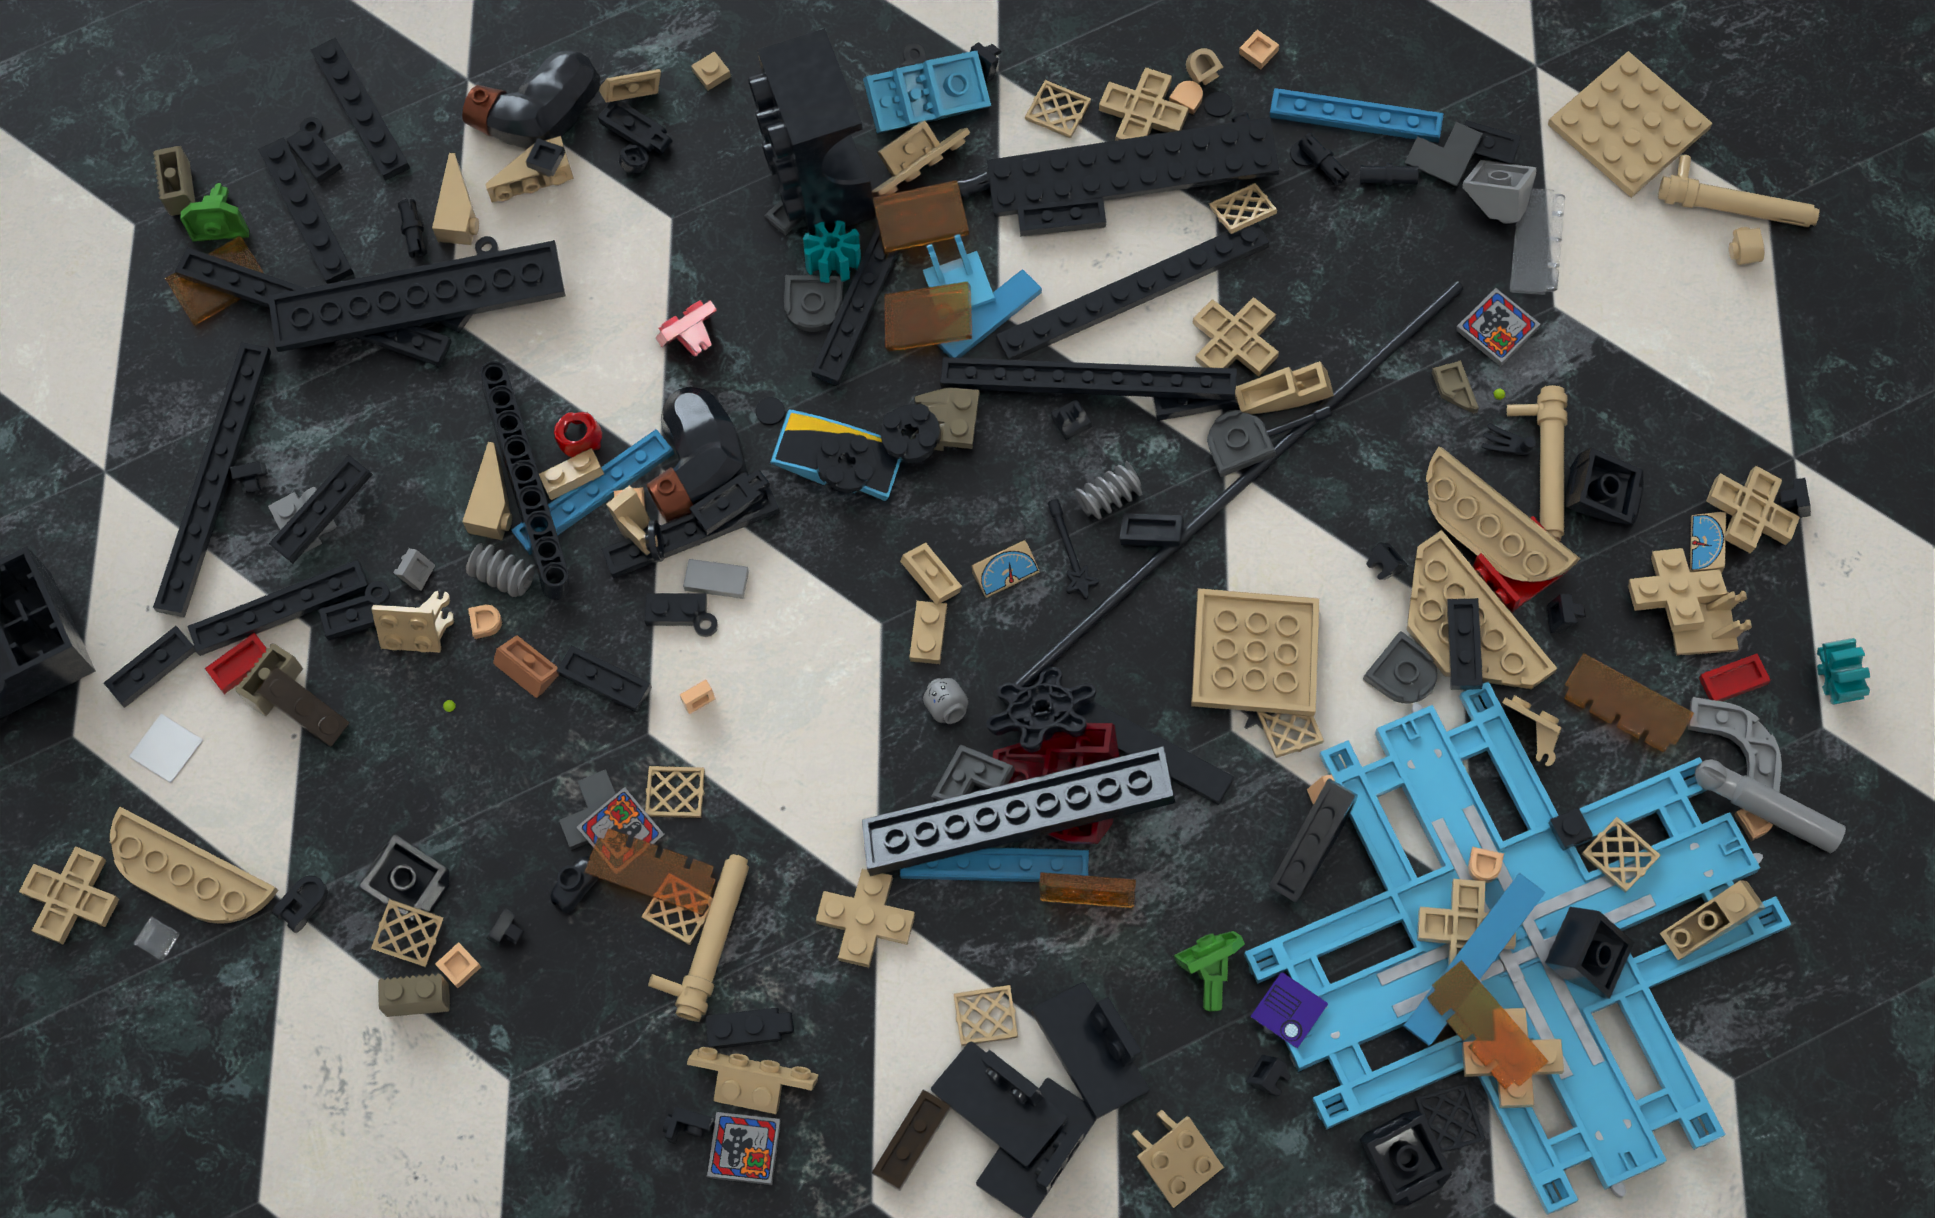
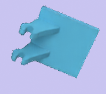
M960 234L955 235L954 238L961 258L943 265H939L933 245H927L933 267L924 269L923 273L940 320L995 301L978 252L974 251L966 254Z

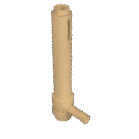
M1681 155L1679 157L1677 176L1662 177L1658 192V199L1664 200V203L1674 205L1677 202L1682 203L1683 207L1688 208L1698 206L1808 228L1810 225L1815 226L1819 217V209L1814 208L1812 204L1699 183V180L1689 178L1691 163L1689 155Z
M1552 385L1541 389V394L1537 396V404L1507 405V417L1537 416V423L1540 426V524L1549 534L1558 541H1561V537L1564 535V426L1567 425V411L1564 409L1567 407V395L1564 393L1563 387Z
M733 854L730 855L729 859L725 860L689 974L684 976L682 985L653 974L650 977L649 987L677 996L675 1003L677 1007L676 1015L681 1018L699 1022L701 1016L706 1014L708 1008L706 1003L707 997H711L714 989L712 982L749 870L748 860L742 856Z

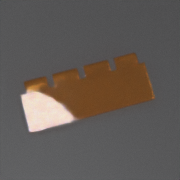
M1584 653L1565 683L1569 690L1564 699L1583 709L1589 700L1594 701L1589 712L1612 724L1617 714L1622 716L1617 728L1637 739L1641 737L1644 730L1649 731L1644 742L1663 753L1670 743L1676 746L1694 715V712Z
M610 828L607 829L604 839L597 838L585 873L703 915L716 879L710 877L714 866L693 859L690 869H686L684 866L687 856L665 848L660 859L655 858L658 849L657 845L634 838L631 848L625 847L629 835Z
M1462 960L1431 985L1435 991L1427 997L1428 1001L1441 1016L1450 1008L1455 1012L1446 1022L1463 1041L1471 1034L1477 1038L1468 1047L1485 1067L1494 1059L1496 1060L1498 1065L1490 1073L1504 1090L1513 1083L1518 1087L1521 1086L1549 1062Z

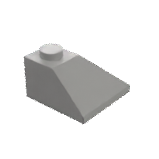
M1480 160L1464 180L1463 189L1489 218L1498 219L1502 223L1518 222L1527 210L1537 167Z

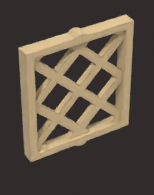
M1045 80L1038 94L1034 97V101L1025 115V120L1071 138L1077 126L1083 120V115L1091 103V98ZM1048 89L1050 96L1041 99L1044 90ZM1053 90L1061 93L1054 95ZM1066 96L1068 104L1059 106L1056 99ZM1070 97H1073V98L1078 99V100L1072 102V100H1071ZM1053 101L1055 108L1046 110L1043 103ZM1084 104L1081 112L1076 113L1074 106ZM1040 105L1042 112L1032 114L1035 106ZM1071 108L1073 115L1064 118L1061 110ZM1057 112L1060 119L1050 122L1048 114ZM1044 116L1046 122L1038 118ZM1075 119L1073 127L1068 129L1066 122ZM1062 123L1064 129L1055 125Z
M1256 183L1209 203L1210 209L1218 217L1219 222H1222L1231 234L1277 214L1276 207ZM1253 192H1256L1260 196V198L1251 196ZM1235 200L1244 201L1242 206L1233 205ZM1249 201L1258 202L1256 207H1247ZM1262 203H1266L1269 209L1260 207ZM1217 208L1226 209L1225 213L1221 214ZM1231 209L1240 210L1238 215H1229ZM1244 211L1253 212L1251 217L1242 216ZM1226 219H1232L1235 222L1233 225H1230Z
M1257 712L1275 758L1294 752H1301L1303 749L1324 743L1314 716L1291 714L1293 716L1288 723L1279 719L1281 713H1277L1273 717L1265 712ZM1264 717L1273 721L1270 728H1268ZM1297 717L1307 721L1303 729L1293 725ZM1310 723H1311V725H1312V727H1313L1315 733H1312V732H1310V731H1307V729H1308ZM1276 724L1287 727L1283 735L1273 731ZM1290 729L1300 733L1297 741L1287 737ZM1304 735L1314 738L1313 741L1301 743ZM1272 736L1280 739L1277 747ZM1284 741L1294 745V747L1281 750Z
M649 766L645 809L649 817L701 818L702 802L705 794L703 790L704 767ZM660 772H672L666 778L660 774ZM681 773L693 774L686 779ZM656 774L662 782L653 788L652 776ZM675 775L683 781L676 789L669 783ZM697 775L700 777V787L698 789L690 783ZM666 785L672 792L663 799L657 791ZM687 785L693 793L684 799L678 792ZM654 795L660 803L651 809L650 799ZM673 796H676L682 803L673 810L667 802ZM695 796L699 798L696 810L689 804ZM664 805L670 812H660L657 810ZM684 806H686L691 812L678 811H680Z
M1618 817L1603 832H1600L1597 838L1582 852L1585 858L1625 893L1640 877L1645 875L1646 871L1661 856ZM1612 827H1617V837H1606V833ZM1621 828L1631 837H1622ZM1597 842H1602L1603 852H1592L1591 849ZM1607 842H1618L1619 852H1607ZM1622 842H1634V852H1623ZM1638 843L1648 852H1639ZM1594 857H1603L1604 866ZM1608 857H1619L1620 867L1609 868ZM1624 857H1635L1636 867H1624ZM1640 857H1651V861L1645 867H1640ZM1611 872H1620L1621 881ZM1625 872H1636V877L1630 883H1626Z
M668 874L657 893L653 895L654 898L643 913L642 918L686 944L691 945L697 933L705 924L713 898L675 876ZM671 883L673 893L662 896V892L667 884ZM675 883L681 885L687 890L677 892ZM694 893L705 900L696 902ZM690 894L692 904L681 906L679 896ZM675 898L677 908L666 910L664 900ZM660 902L662 912L651 914L650 911L655 903ZM708 904L709 907L705 914L699 917L697 907ZM693 908L695 918L684 921L682 911ZM678 912L680 922L669 925L667 915ZM663 916L665 925L654 920V918ZM697 923L693 933L687 935L686 925ZM682 927L683 936L672 929Z
M389 899L382 920L379 922V928L371 949L426 967L433 945L436 944V937L444 917ZM398 907L412 912L401 916ZM393 908L398 918L387 923L388 911ZM419 914L433 919L422 923ZM414 915L419 925L408 930L404 920ZM400 922L404 933L394 937L389 927ZM435 922L437 925L434 935L429 937L425 927ZM386 929L390 939L379 944L378 938L381 930ZM421 929L425 940L415 944L410 934ZM407 936L411 946L400 951L396 941ZM392 943L396 952L382 947ZM428 943L427 954L421 958L417 948ZM413 950L417 959L403 954Z
M1010 985L954 993L956 1022L958 1023L961 1046L967 1045L970 1041L978 1044L1018 1038L1015 1020L1016 1011L1013 1007ZM1000 992L995 1000L987 995ZM1004 994L1009 997L1010 1006L1008 1009L998 1003ZM978 995L973 1003L965 998ZM982 997L992 1003L986 1012L976 1006ZM960 1001L969 1006L964 1015H961L959 1012L958 1004ZM995 1006L1004 1012L999 1021L989 1016ZM973 1009L982 1015L976 1025L967 1019ZM1007 1016L1012 1018L1013 1028L1011 1031L1002 1025ZM985 1019L995 1025L989 1034L979 1028ZM964 1022L973 1028L967 1037L962 1033L961 1025ZM998 1028L1007 1033L993 1036ZM976 1031L984 1036L982 1038L971 1039L973 1035L976 1033Z

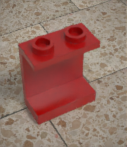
M1532 516L1531 519L1544 529L1536 518ZM1482 553L1476 557L1473 565L1477 573L1511 612L1568 572L1566 571L1562 575L1549 580L1528 582L1515 580L1500 574Z

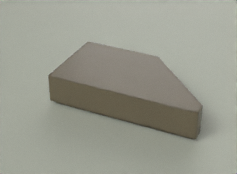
M1461 361L1432 369V375L1442 399L1473 414L1478 412L1479 407Z

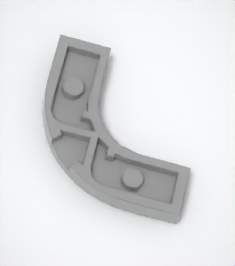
M1693 697L1690 701L1688 730L1721 735L1731 739L1741 748L1746 757L1747 776L1780 793L1782 761L1779 746L1773 734L1770 735L1767 729L1759 722V718L1750 711L1731 703Z

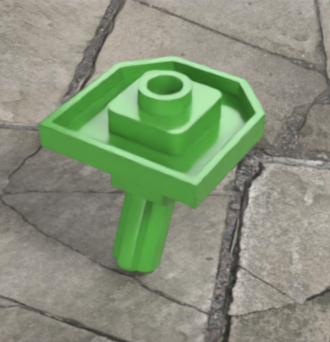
M221 183L215 184V188L211 189L210 196H204L202 202L190 203L181 211L180 219L192 241L249 237V228L239 208L226 203L229 190L227 187H223Z
M1234 931L1215 936L1214 934L1203 936L1196 941V945L1173 955L1179 966L1191 974L1197 971L1199 977L1204 980V1010L1219 1011L1222 1009L1223 981H1227L1228 956L1236 953L1245 945L1242 936Z

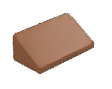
M518 635L496 650L493 664L536 698L559 676L556 671L558 667Z

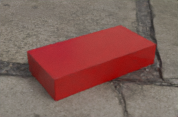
M254 632L208 665L205 670L220 690L226 694L242 682L243 678L247 677V673L251 672V668H254L255 663L259 662L258 658H263L262 654L266 653L267 648Z
M1758 654L1705 672L1699 677L1709 700L1715 701L1728 700L1768 685L1771 681Z

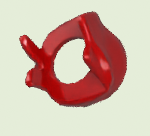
M569 412L556 423L554 437L559 448L569 457H574L591 448L599 450L601 447L602 431L598 422L588 412ZM570 423L575 425L584 423L587 426V433L581 440L570 441L564 434L567 432Z

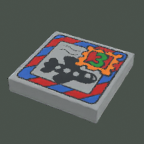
M1495 288L1457 325L1456 331L1501 367L1539 329L1540 323Z
M625 787L577 826L578 830L616 875L664 836V833Z
M716 1112L707 1177L772 1185L781 1120Z

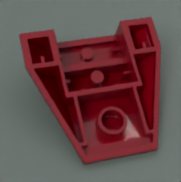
M1087 723L1085 733L1079 737H1072L1064 732H1056L1051 739L1043 741L1041 749L1034 753L1025 751L1020 743L993 751V758L1010 764L1015 769L1008 784L1120 757L1115 725L1113 723ZM1113 818L1046 835L1066 843L1098 844L1112 826Z

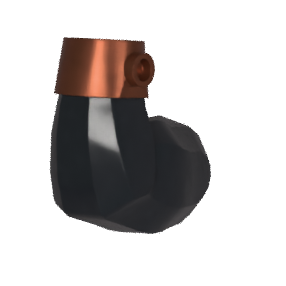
M571 50L556 52L545 59L532 77L524 81L519 87L518 92L507 94L503 90L475 85L465 99L462 112L463 122L507 144L528 149L535 144L537 138L546 141L559 136L562 137L573 127L586 104L598 92L600 76L589 58L582 53Z
M685 387L678 389L668 397L662 408V431L676 449L679 462L676 467H670L646 484L656 507L666 522L690 514V507L740 474L747 472L738 433L730 417L714 395L705 389Z

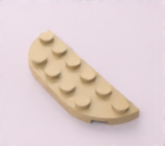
M1438 447L1430 461L1426 475L1429 495L1428 503L1433 515L1441 526L1477 556L1482 553L1500 574L1515 580L1540 582L1558 577L1571 569L1581 559L1445 449Z
M119 807L115 814L110 830V843L112 844L115 865L121 874L140 890L196 919L209 923L240 921L264 908L278 892L276 887L122 807Z

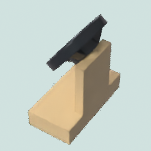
M629 485L606 505L621 534L626 539L629 538L646 556L651 552L655 562H662L664 560V542L659 522L657 520H650L637 492ZM648 526V532L645 533L643 529Z

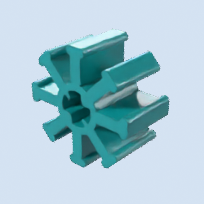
M838 220L835 221L833 233H828L824 222L815 224L816 236L805 233L803 237L807 272L811 275L814 271L819 270L820 281L825 283L830 282L829 277L832 270L838 272L842 282L850 279L849 267L857 270L861 262L858 231L852 229L851 232L846 233L845 222Z
M1849 638L1823 643V647H1819L1817 650V655L1822 664L1817 665L1818 675H1824L1825 677L1822 688L1825 696L1830 695L1831 704L1835 705L1862 700L1864 696L1869 695L1870 688L1867 686L1865 679L1870 678V671L1868 667H1862L1861 663L1865 653L1862 647L1856 648V639Z

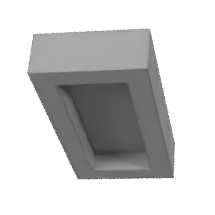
M689 559L683 587L685 591L744 599L749 570L745 566Z

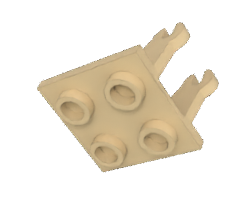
M436 591L419 608L373 605L371 610L381 649L440 653V639L446 628L454 623L452 612H448L447 618L443 619V612L441 611L443 607L450 603L449 594L444 592L443 598L439 599V593Z
M1734 591L1727 592V595L1714 602L1699 604L1705 622L1703 629L1672 632L1676 656L1738 651L1737 637L1744 631L1751 629L1752 625L1750 620H1746L1742 624H1740V620L1733 622L1731 610L1739 602L1747 599L1746 592L1741 591L1738 595H1735Z
M1515 695L1512 700L1505 697L1502 702L1504 705L1536 722V759L1540 762L1542 757L1548 754L1549 758L1545 765L1551 766L1556 759L1554 749L1562 730L1557 725L1559 719L1543 710L1540 715L1535 714L1529 710L1532 706L1530 703Z
M1160 1110L1156 1115L1163 1121L1162 1124L1170 1131L1154 1145L1146 1140L1138 1130H1135L1131 1135L1144 1150L1137 1158L1169 1204L1175 1208L1224 1167L1190 1117L1186 1116L1177 1124L1163 1110Z

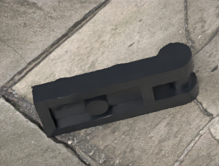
M1152 397L1157 421L1221 409L1223 411H1231L1238 407L1237 397H1235V400Z

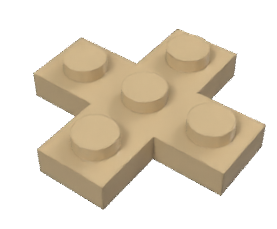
M1145 67L1136 90L1112 82L1108 83L1099 103V111L1123 118L1115 140L1148 136L1152 128L1165 133L1182 130L1189 108L1164 100L1172 82L1171 75Z
M1253 297L1233 316L1212 299L1193 318V324L1212 339L1196 355L1195 361L1202 367L1228 368L1237 359L1257 376H1260L1278 358L1279 351L1260 337L1261 333L1275 320L1276 314Z
M1755 466L1750 471L1745 486L1721 473L1715 478L1706 502L1732 515L1723 539L1748 553H1751L1756 548L1761 533L1772 537L1784 545L1791 541L1800 517L1774 503L1782 482L1780 478L1758 466Z
M1683 548L1653 551L1651 560L1656 576L1629 579L1628 588L1634 610L1665 608L1672 632L1703 629L1705 622L1699 604L1714 602L1728 594L1721 570L1690 572Z
M75 847L61 874L33 864L19 891L24 896L45 903L32 932L63 945L77 917L106 927L119 898L93 887L106 862L103 857Z
M862 869L854 898L826 891L823 892L816 923L845 930L838 956L839 961L869 968L877 938L908 945L915 912L886 905L893 880L892 875L882 873L870 876L868 870Z
M1453 879L1451 909L1420 907L1418 910L1417 941L1449 944L1448 966L1488 914L1484 912L1486 881ZM1516 932L1503 949L1514 950Z
M1526 1008L1493 1009L1491 1014L1494 1041L1462 1043L1464 1077L1497 1076L1500 1108L1533 1107L1532 1075L1563 1074L1564 1072L1561 1039L1528 1040Z

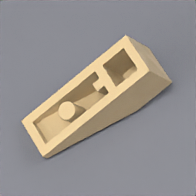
M449 153L432 229L438 242L472 245L473 236L477 235L479 231V219L475 216L455 153Z
M488 442L462 522L470 534L502 540L505 531H509L511 527L512 514L510 513L500 455L495 444Z

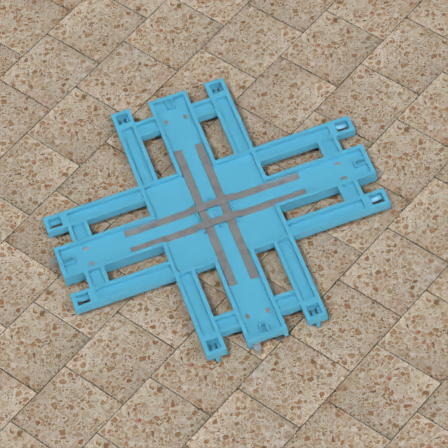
M1489 681L1483 683L1482 689L1466 690L1460 693L1459 698L1471 721L1446 732L1433 705L1423 708L1419 703L1413 704L1412 714L1378 727L1375 736L1386 757L1369 765L1361 766L1349 740L1321 751L1319 756L1328 774H1332L1335 782L1358 794L1357 801L1349 817L1386 892L1245 951L1244 956L1249 965V971L1251 975H1254L1257 984L1287 971L1290 978L1328 1003L1298 1048L1285 1041L1290 1051L1289 1056L1298 1072L1328 1059L1341 1086L1313 1097V1102L1318 1111L1317 1115L1320 1120L1322 1119L1326 1130L1464 1070L1463 1042L1494 1041L1492 1010L1526 1008L1528 1040L1561 1039L1564 1072L1563 1074L1546 1075L1573 1129L1548 1139L1532 1107L1500 1108L1497 1076L1478 1077L1546 1215L1555 1211L1558 1212L1578 1201L1564 1170L1590 1160L1604 1190L1609 1188L1615 1196L1622 1198L1626 1193L1623 1181L1640 1173L1653 1170L1667 1161L1652 1131L1678 1120L1693 1150L1704 1147L1726 1135L1649 988L1789 928L1791 923L1776 896L1762 902L1765 906L1764 910L1681 960H1677L1667 944L1635 958L1630 953L1610 999L1563 979L1545 963L1569 907L1600 911L1621 931H1624L1700 897L1706 903L1734 885V882L1758 872L1760 869L1759 863L1763 859V855L1752 853L1730 812L1702 824L1688 798L1707 790L1698 785L1695 776L1685 781L1684 778L1695 774L1697 766L1702 762L1700 757L1580 808L1593 836L1587 841L1562 850L1548 824L1550 819L1559 815ZM1478 695L1481 696L1487 709H1484ZM1485 751L1488 752L1528 831L1505 841H1502L1462 761ZM1339 754H1341L1347 768L1344 767ZM1402 787L1442 868L1418 878L1377 798ZM1657 812L1670 838L1651 846L1661 856L1626 893L1599 869L1590 873L1587 871L1575 847L1597 838V835L1603 832L1616 817L1628 825ZM1612 827L1607 833L1616 830L1617 827ZM1472 847L1503 853L1502 867L1498 877L1490 883H1485L1484 912H1490L1519 873L1546 892L1516 931L1514 950L1503 949L1451 1017L1450 1021L1457 1033L1456 1036L1372 1072L1360 1045L1403 1027L1448 967L1449 944L1417 941L1419 908L1451 909L1453 879L1474 880L1468 871ZM1643 849V850H1641V851H1639V852H1648V851H1647L1646 849ZM1624 857V867H1636L1635 857ZM1640 857V867H1645L1651 861V857ZM1619 860L1608 864L1609 868L1620 867ZM1611 872L1621 881L1620 872ZM1625 872L1626 883H1630L1636 877V872ZM1773 912L1772 915H1769L1763 919H1759L1760 917ZM1402 922L1414 946L1413 949L1337 982L1329 983L1318 957ZM1273 955L1272 958H1269L1257 964V961ZM1615 1003H1618L1662 1088L1639 1100H1636L1592 1016V1013ZM1264 1027V1032H1265V1033H1267V1034H1273V1033H1274V1032H1272L1271 1030H1269L1268 1028ZM1342 1100L1341 1103H1338V1104H1336V1105H1334V1106H1331V1107H1329V1108H1327V1109L1325 1108V1107L1328 1106V1105H1331V1104H1333V1103H1335V1102H1338V1101ZM1698 1117L1701 1118L1709 1135H1706L1702 1125L1698 1120ZM1552 1182H1554L1562 1200L1559 1199Z

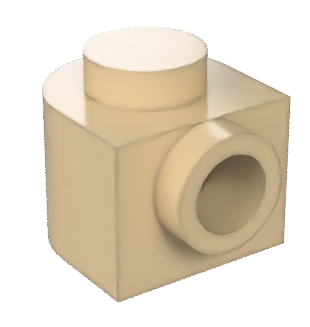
M1207 48L1194 51L1186 60V69L1192 80L1196 83L1202 81L1204 85L1219 77L1217 71L1223 68L1216 54Z
M1741 227L1733 231L1734 238L1729 243L1731 260H1736L1738 265L1762 262L1765 251L1760 228L1750 229L1749 227Z

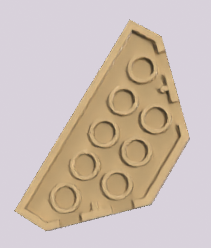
M1442 530L1417 547L1406 630L1432 657L1433 663L1444 676L1450 677L1447 599L1469 598L1479 599L1483 682L1489 681V683L1533 689L1556 672L1557 667Z

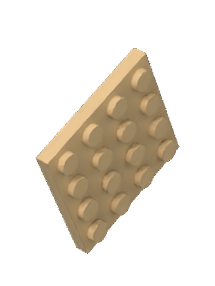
M1628 51L1549 119L1548 126L1632 198L1711 128L1712 122Z
M1198 588L1191 706L1314 716L1316 712L1320 598Z

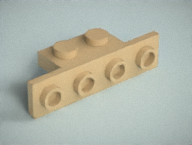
M924 120L878 151L879 157L892 177L872 190L873 197L883 196V198L891 196L898 190L896 185L904 180L910 182L921 174L919 169L926 164L930 167L942 160V153L949 148L953 151L966 142L964 138L970 134L968 128L959 129L939 143Z
M709 1047L695 1049L687 1061V1065L718 1071L714 1094L715 1102L776 1114L779 1109L782 1085L812 1091L818 1081V1074L811 1073V1070L805 1067L797 1066L791 1069L782 1067L778 1062L772 1060L758 1062L748 1060L749 1058L743 1054H731L730 1056L719 1054L717 1050Z

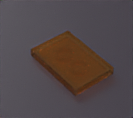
M957 180L873 198L885 253L952 239L960 234V237L969 235Z
M241 236L208 254L264 273ZM176 273L165 278L193 325L198 324L241 299L180 278Z
M968 281L884 294L885 347L888 351L972 339L971 285Z
M1040 872V900L1125 908L1134 907L1136 879Z

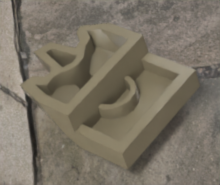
M944 388L914 397L915 405L923 404L927 406L939 422L941 440L939 444L937 443L934 450L944 451V446L973 449L980 396L979 390ZM915 433L911 436L910 439L916 438Z

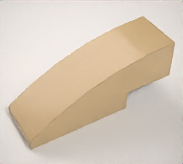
M1320 361L1295 371L1287 367L1236 386L1239 408L1242 412L1249 414L1295 408L1334 396L1328 372Z

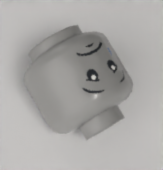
M952 678L933 680L927 686L923 696L924 705L932 717L939 723H956L966 714L969 703L968 698L958 682Z

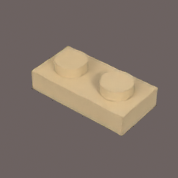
M591 448L540 473L539 476L549 498L553 500L604 475V472Z
M927 543L903 554L900 562L936 605L960 593L962 585Z
M917 601L909 657L911 662L940 664L947 614L946 603L936 605L934 602Z

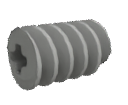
M1128 461L1125 462V468L1122 465L1116 466L1115 474L1112 471H1107L1105 473V480L1102 477L1095 478V486L1091 483H1086L1084 491L1079 488L1075 490L1076 498L1087 516L1093 514L1098 520L1102 518L1100 509L1103 508L1108 514L1112 513L1110 506L1112 502L1118 508H1121V497L1131 502V491H1134L1139 496L1142 495L1141 482Z
M479 543L468 559L466 565L468 576L477 577L480 582H487L489 586L497 587L501 592L508 591L511 597L522 596L532 583L536 569L535 565L530 564L524 570L525 560L520 559L514 565V555L510 554L503 560L504 550L500 549L493 555L495 549L493 545L490 544L483 550L482 543Z

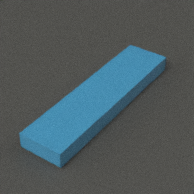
M1022 269L993 292L995 301L970 310L936 337L935 343L950 358H961L1040 295L1042 288Z

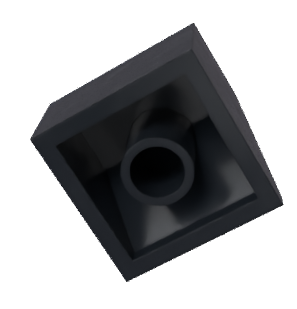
M1569 907L1545 963L1563 979L1610 999L1635 942L1600 911Z

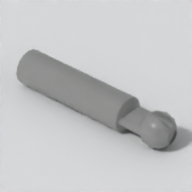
M1705 760L1695 770L1696 781L1703 789L1713 791L1731 800L1732 804L1829 853H1833L1838 848L1846 830L1844 825L1746 775L1741 776L1724 767L1716 760Z

